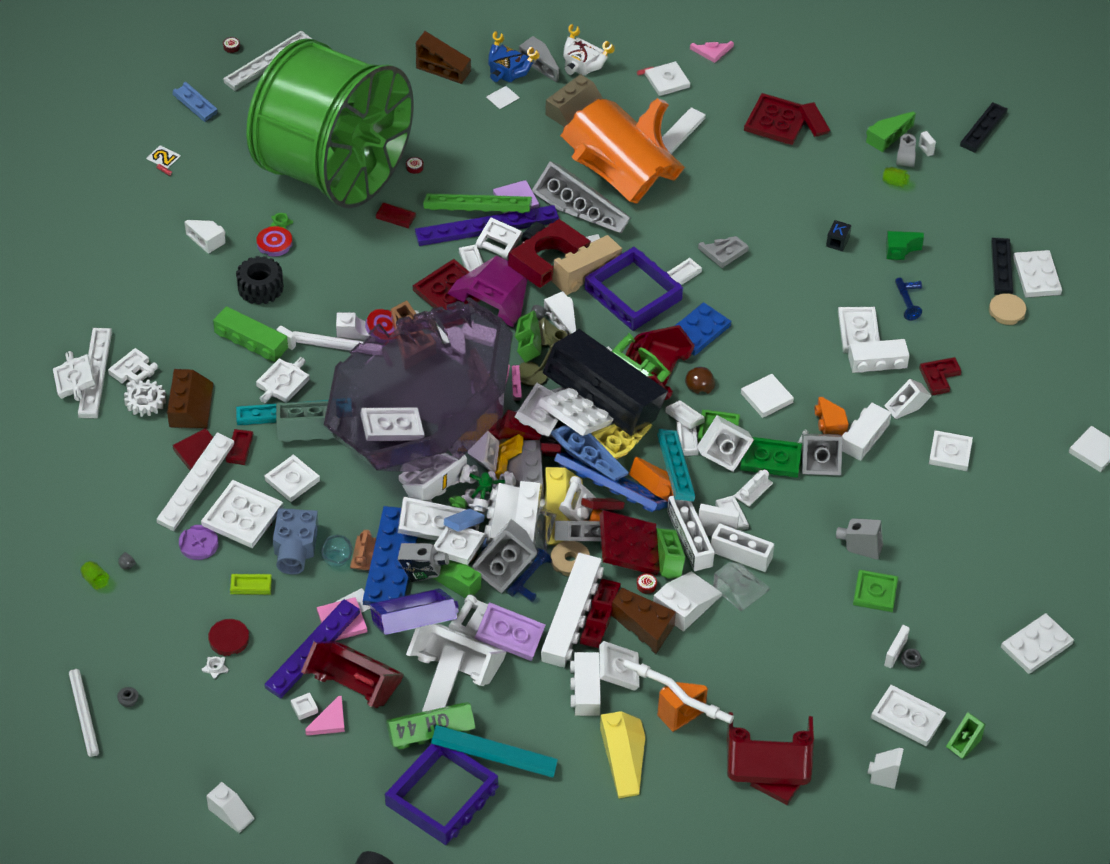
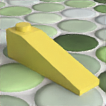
M650 423L632 436L615 424L591 434L615 459L627 455L651 429L652 424Z
M545 468L543 483L547 545H557L564 542L554 540L555 521H570L559 510L561 502H564L570 487L569 481L571 477L578 476L566 468Z
M622 711L602 714L600 730L618 799L639 795L645 745V733L641 719Z

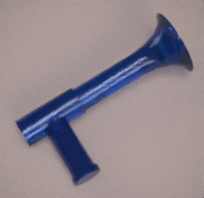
M899 277L895 280V283L907 307L904 312V318L910 321L916 320L921 316L922 309L919 306L913 305L907 289H921L922 282L904 283L903 279Z
M536 548L538 553L533 563L507 590L510 596L514 597L518 592L531 602L535 600L537 595L523 587V585L539 566L546 562L552 563V558L546 551Z

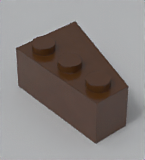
M621 588L612 602V617L628 631L631 630L635 633L642 643L645 642L652 648V652L657 654L675 626L676 611Z

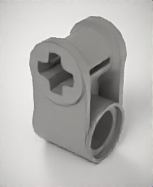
M911 134L901 136L896 165L914 167L916 155L915 136Z

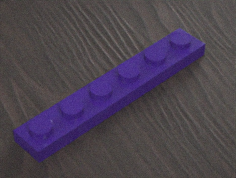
M343 599L264 684L265 689L281 699L304 675L301 671L313 642L335 641L360 614V609Z

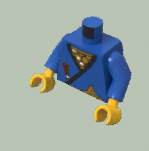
M495 31L493 33L495 42L491 46L488 57L490 78L494 82H498L500 79L512 82L517 78L526 76L533 65L532 61L539 58V52L536 50L534 53V48L530 47L527 51L529 56H526L503 44L499 46V43L504 41V35L501 33V37L496 39L498 33Z

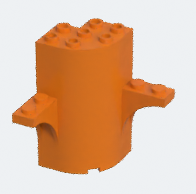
M659 98L651 102L649 109L639 118L638 123L616 102L607 99H597L583 110H578L574 114L573 120L564 127L560 135L575 149L571 157L576 162L598 173L629 202L636 204L639 203L659 176L675 181L685 168L667 150L663 143L661 123L669 104Z

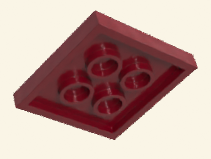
M761 93L744 125V131L793 145L805 123V119L798 109L801 104Z
M452 259L412 285L413 291L448 321L480 301V299L469 295L465 302H462L448 294L456 280L469 273L455 259Z
M603 510L600 513L602 561L657 575L660 572L656 523Z

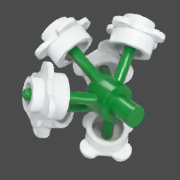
M466 464L461 471L460 482L472 484L478 481L479 486L476 490L467 489L465 495L461 497L467 501L468 506L474 509V511L485 514V511L489 509V505L492 507V500L490 498L488 501L484 500L485 493L491 494L492 489H495L499 483L515 486L516 479L513 473L505 471L504 474L500 475L499 480L496 478L494 471L485 472L479 477L477 466Z

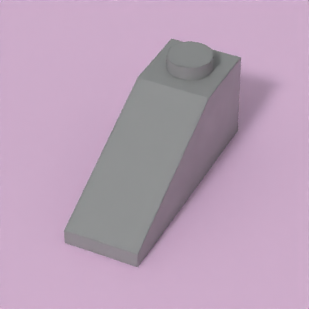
M532 36L519 46V52L529 56L527 51L530 47L534 48V53L537 50L540 56L532 61L533 65L531 67L557 83L559 81V67L546 44Z
M555 521L554 540L601 541L600 521Z

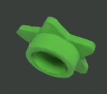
M277 213L271 216L273 223L270 227L278 226L286 229V226L293 224V221L288 219L286 213Z

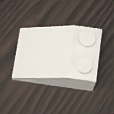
M691 571L666 583L654 595L653 602L676 611L675 626L684 632L722 596V592Z

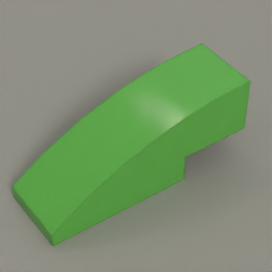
M534 310L518 319L515 338L519 342L517 352L525 363L541 355V333Z

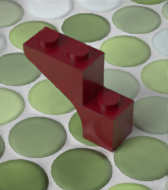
M507 410L502 419L483 414L477 424L475 436L489 431L497 440L511 439L518 434L524 437L523 440H539L542 434H539L531 426L519 422L515 418L517 412Z

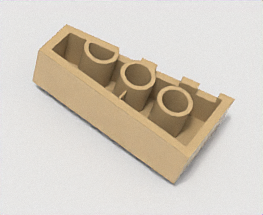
M606 235L591 242L588 248L583 246L575 254L571 252L565 254V258L562 260L560 258L554 259L552 282L566 295L576 292L580 286L585 284V277L621 255L622 248Z

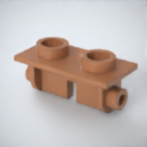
M363 530L360 536H357L350 565L351 569L368 571L370 569L376 538L372 537L369 530Z

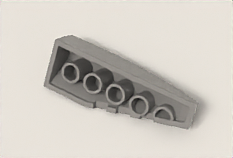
M550 161L532 189V192L550 205H555L557 210L619 233L623 232L631 217L598 191L558 163Z

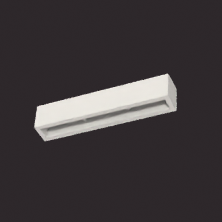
M578 553L541 650L542 662L565 668L567 661H571L574 649H572L573 644L577 645L580 636L579 628L584 627L586 620L585 612L591 608V596L596 594L598 583L596 582L598 578H602L604 567H601V558Z

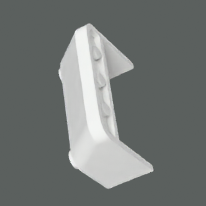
M436 623L415 629L406 654L408 656H418L419 661L429 664L430 661H440L444 647L464 651L459 671L471 675L470 677L474 679L473 683L484 686L485 684H490L505 658L506 651Z

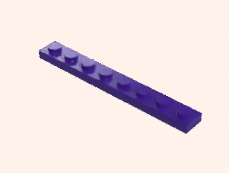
M555 205L533 208L530 209V212L525 213L510 212L415 228V235L418 245L424 246L480 236L490 218L516 229L529 228L534 222L547 225L555 222L559 217Z

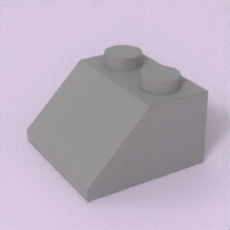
M802 433V474L841 475L843 437L836 434Z

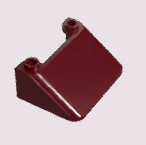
M677 325L638 334L634 338L635 342L630 344L625 355L641 365L642 361L638 349L640 347L652 353L667 368L671 375L677 360L682 359L684 361L690 358L695 345L682 327ZM651 372L653 376L648 377L668 390L665 400L670 399L673 390L669 386H665L670 375L661 383L657 378V374Z

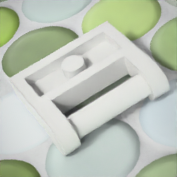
M490 218L477 239L476 245L478 248L487 249L508 261L509 252L516 247L523 233L521 230ZM487 238H490L506 245L507 247L505 249H502L496 245L486 242Z
M575 476L571 477L569 481L570 487L564 502L560 504L559 510L570 521H588L592 509L582 506L581 500L582 498L596 497L581 484V479Z
M468 595L464 600V606L457 615V619L451 621L449 628L475 638L488 604L477 600L472 595ZM471 608L476 609L468 624L463 626L462 622Z

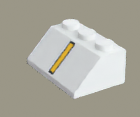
M445 454L402 485L408 497L432 502V498L447 491L446 488L450 485L460 482L461 471L464 465L467 464V457L463 454Z

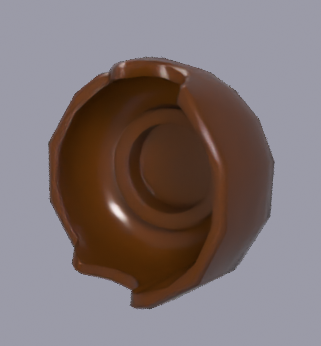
M696 367L686 375V386L696 394H699L701 391L708 394L715 388L714 376L708 368Z

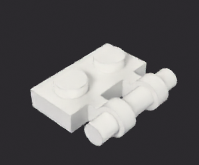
M134 348L110 367L108 372L109 375L121 383L128 379L130 382L126 384V387L133 388L132 383L139 384V380L143 381L147 377L150 378L154 371L158 369V365L153 362L149 366L147 364L149 363V357ZM139 370L142 371V372H141L140 374H138V375L135 374V373H136L137 371H139Z

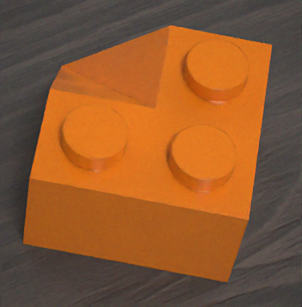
M676 682L689 697L706 704L708 688L705 685ZM668 686L663 687L659 692L657 716L672 732L704 713L684 704Z

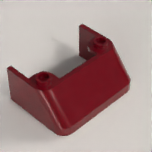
M336 641L313 642L301 671L303 674H314V678L322 682L334 680L364 695L365 699L368 700V706L375 708L385 705L404 676L402 672ZM359 673L373 680L374 685L365 684L363 681L355 679L354 675Z
M813 716L808 718L807 731L796 732L793 735L792 742L750 740L748 730L733 727V721L731 724L728 723V778L735 782L790 785H806L810 783L812 779L814 747Z

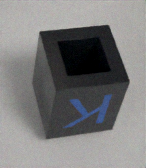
M834 220L827 235L826 247L843 252L850 238L852 225Z

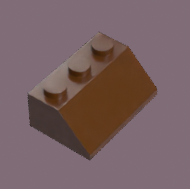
M174 369L167 410L169 427L208 429L214 387L212 381L191 369Z

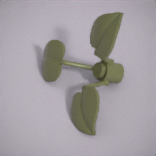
M545 317L538 322L541 333V346L549 345L550 349L540 367L533 362H523L519 365L520 381L526 386L534 387L536 383L540 385L545 383L547 376L543 374L542 369L547 363L554 343L568 336L565 331L559 330Z

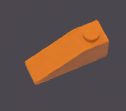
M635 457L629 475L654 495L668 501L670 496H674L667 471L639 457Z

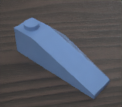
M567 425L551 432V435L569 455L615 481L628 475L629 472L591 433L582 436Z

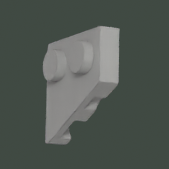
M737 236L717 239L712 244L705 245L704 242L698 244V249L721 268L748 252L749 248Z

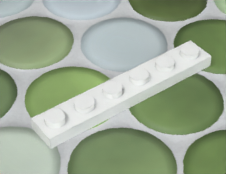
M218 432L158 516V524L175 531L233 447L234 440Z

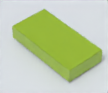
M231 574L230 594L271 595L272 574Z

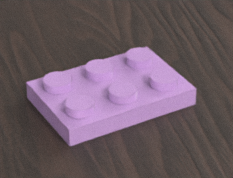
M489 602L474 639L532 661L546 625Z

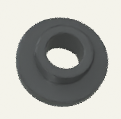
M912 648L907 649L901 656L902 664L908 668H916L922 661L919 651Z
M132 687L121 689L117 694L118 702L124 707L135 705L138 700L137 690Z

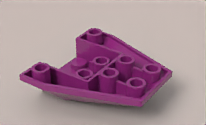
M496 255L456 280L448 294L462 302H465L467 297L472 295L499 309L497 320L513 327L522 313L527 279L509 267L507 260Z

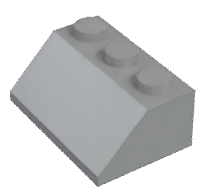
M540 440L523 441L522 453L508 460L507 471L515 476V487L520 488V481L541 483V499H544Z
M511 519L476 558L471 568L481 573V577L502 594L538 552L527 531Z

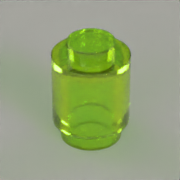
M886 167L882 180L886 184L903 188L905 185H908L910 175H908L907 170Z
M88 561L83 564L80 570L82 577L94 589L104 588L108 584L109 575L98 563Z

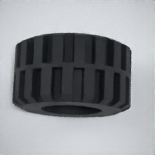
M267 256L248 258V261L244 260L236 271L240 297H243L245 301L249 300V303H256L257 305L275 301V298L280 297L284 287L281 266H279L277 261L274 262L273 258L268 259Z

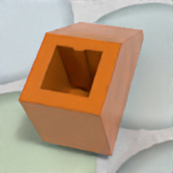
M818 397V404L815 405V415L819 416V431H822L823 434L842 436L844 432L848 431L845 409L824 397Z

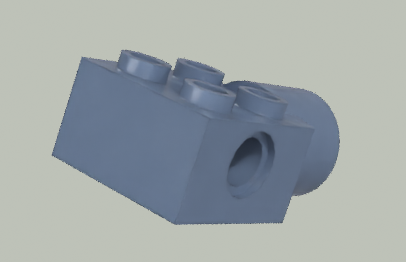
M278 508L273 546L274 554L278 556L276 566L281 572L291 575L299 574L304 570L305 560L314 557L319 527L318 511Z

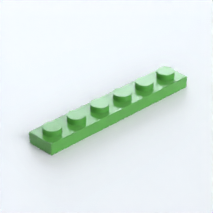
M426 194L423 205L424 209L516 211L525 213L530 212L532 197Z

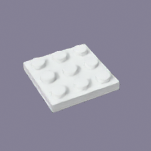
M571 388L540 398L538 403L541 408L582 436L610 426L613 421L608 412L593 405L592 401L584 399L578 395L576 390Z
M232 480L201 520V524L212 531L253 548L276 518L278 508H283L284 505L278 499Z

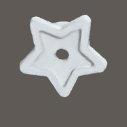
M208 657L207 665L202 668V672L210 673L213 679H216L220 673H227L229 669L224 665L225 657Z

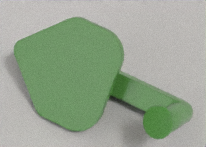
M628 333L612 352L646 376H653L651 372H654L662 383L670 375V372L652 353L641 347L638 349L642 361L641 365L622 353L630 343L635 342L631 333Z

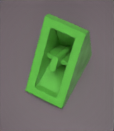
M967 712L946 747L964 759L982 740L986 724L970 712Z

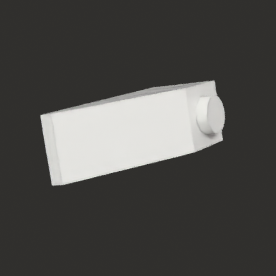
M563 291L544 299V308L547 310L546 315L559 330L565 331L567 335L575 332L576 326L572 299L567 297Z

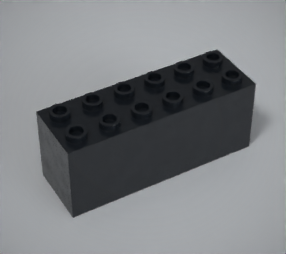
M580 329L554 343L543 370L544 375L564 389L571 388L576 390L578 395L592 401L593 405L608 412V415L613 418L612 423L630 436L657 419L668 393V390Z

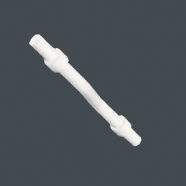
M629 659L625 660L624 667L637 672V675L641 677H649L667 685L684 704L706 713L710 718H718L729 724L732 723L734 716L721 711L715 705L711 704L709 706L689 697L672 678L651 670L650 666L643 663L640 665Z

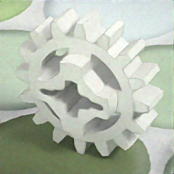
M139 380V384L132 383L133 388L127 387V392L124 393V402L128 411L133 410V415L140 413V416L143 417L144 413H147L148 416H151V412L157 414L158 408L163 409V404L166 403V394L162 385L157 386L156 381L151 384L150 380H147L146 383Z

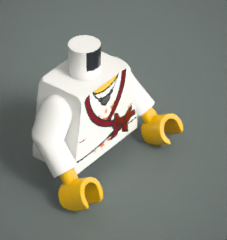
M571 24L568 28L571 34L570 37H567L563 53L566 66L565 71L569 75H572L574 72L587 75L592 71L600 70L608 58L607 55L614 52L613 44L610 45L608 41H605L602 45L604 50L578 37L574 39L575 36L580 34V29L577 26L576 31L572 32L574 26Z

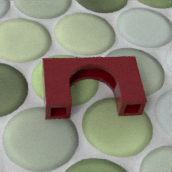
M558 219L550 223L542 231H538L530 239L525 240L518 247L513 248L509 252L508 266L541 288L552 280L554 266L537 254L538 252L545 249H555L564 254L570 252L575 254L580 247L585 246L588 248L591 240Z

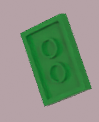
M752 437L754 440L741 459L740 470L757 473L760 470H767L769 474L798 478L802 443Z

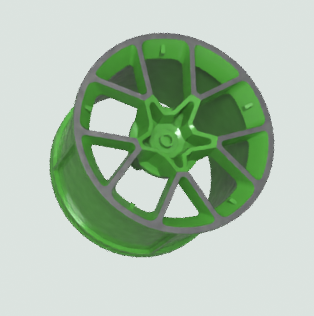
M314 39L297 40L286 46L275 56L264 71L255 89L248 112L246 128L247 145L250 155L260 168L278 175L285 174L316 187L324 195L328 196L334 204L340 207L355 208L371 200L388 182L406 148L414 111L413 91L406 74L395 66L368 64L332 50L328 45Z

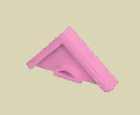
M732 41L726 44H718V42H708L705 45L690 44L692 51L714 63L734 47V42Z
M519 365L512 366L514 401H519L522 398Z
M338 696L305 729L306 735L345 732L342 696Z

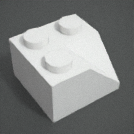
M716 415L697 448L702 456L734 472L754 439L748 431Z

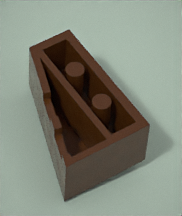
M424 31L416 42L417 69L460 84L470 74L471 59L427 31Z

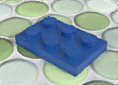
M703 302L675 326L680 325L693 342L695 347L691 354L695 356L731 326V320Z

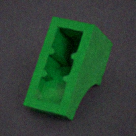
M888 231L886 259L905 260V256L908 253L922 250L924 233Z

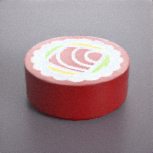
M645 573L638 577L637 589L640 592L649 594L656 590L657 579L655 576Z

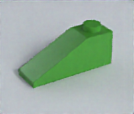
M912 111L876 122L866 131V143L881 152L885 151L914 126L916 113Z
M657 528L661 576L668 579L679 578L682 576L685 554L676 530Z
M449 560L448 565L441 566L440 575L433 578L464 598L468 595L474 596L481 589V573L466 564Z

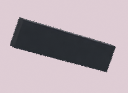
M992 102L963 138L960 146L976 153L1007 114L1008 108Z
M992 238L994 295H1013L1010 239Z

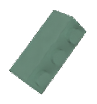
M334 401L276 403L278 441L291 442L293 440L310 441L312 439L329 440L336 438Z

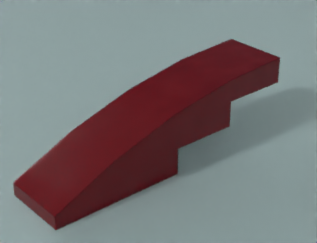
M601 579L592 601V607L586 620L580 644L599 648L612 616V602L620 590L621 583Z

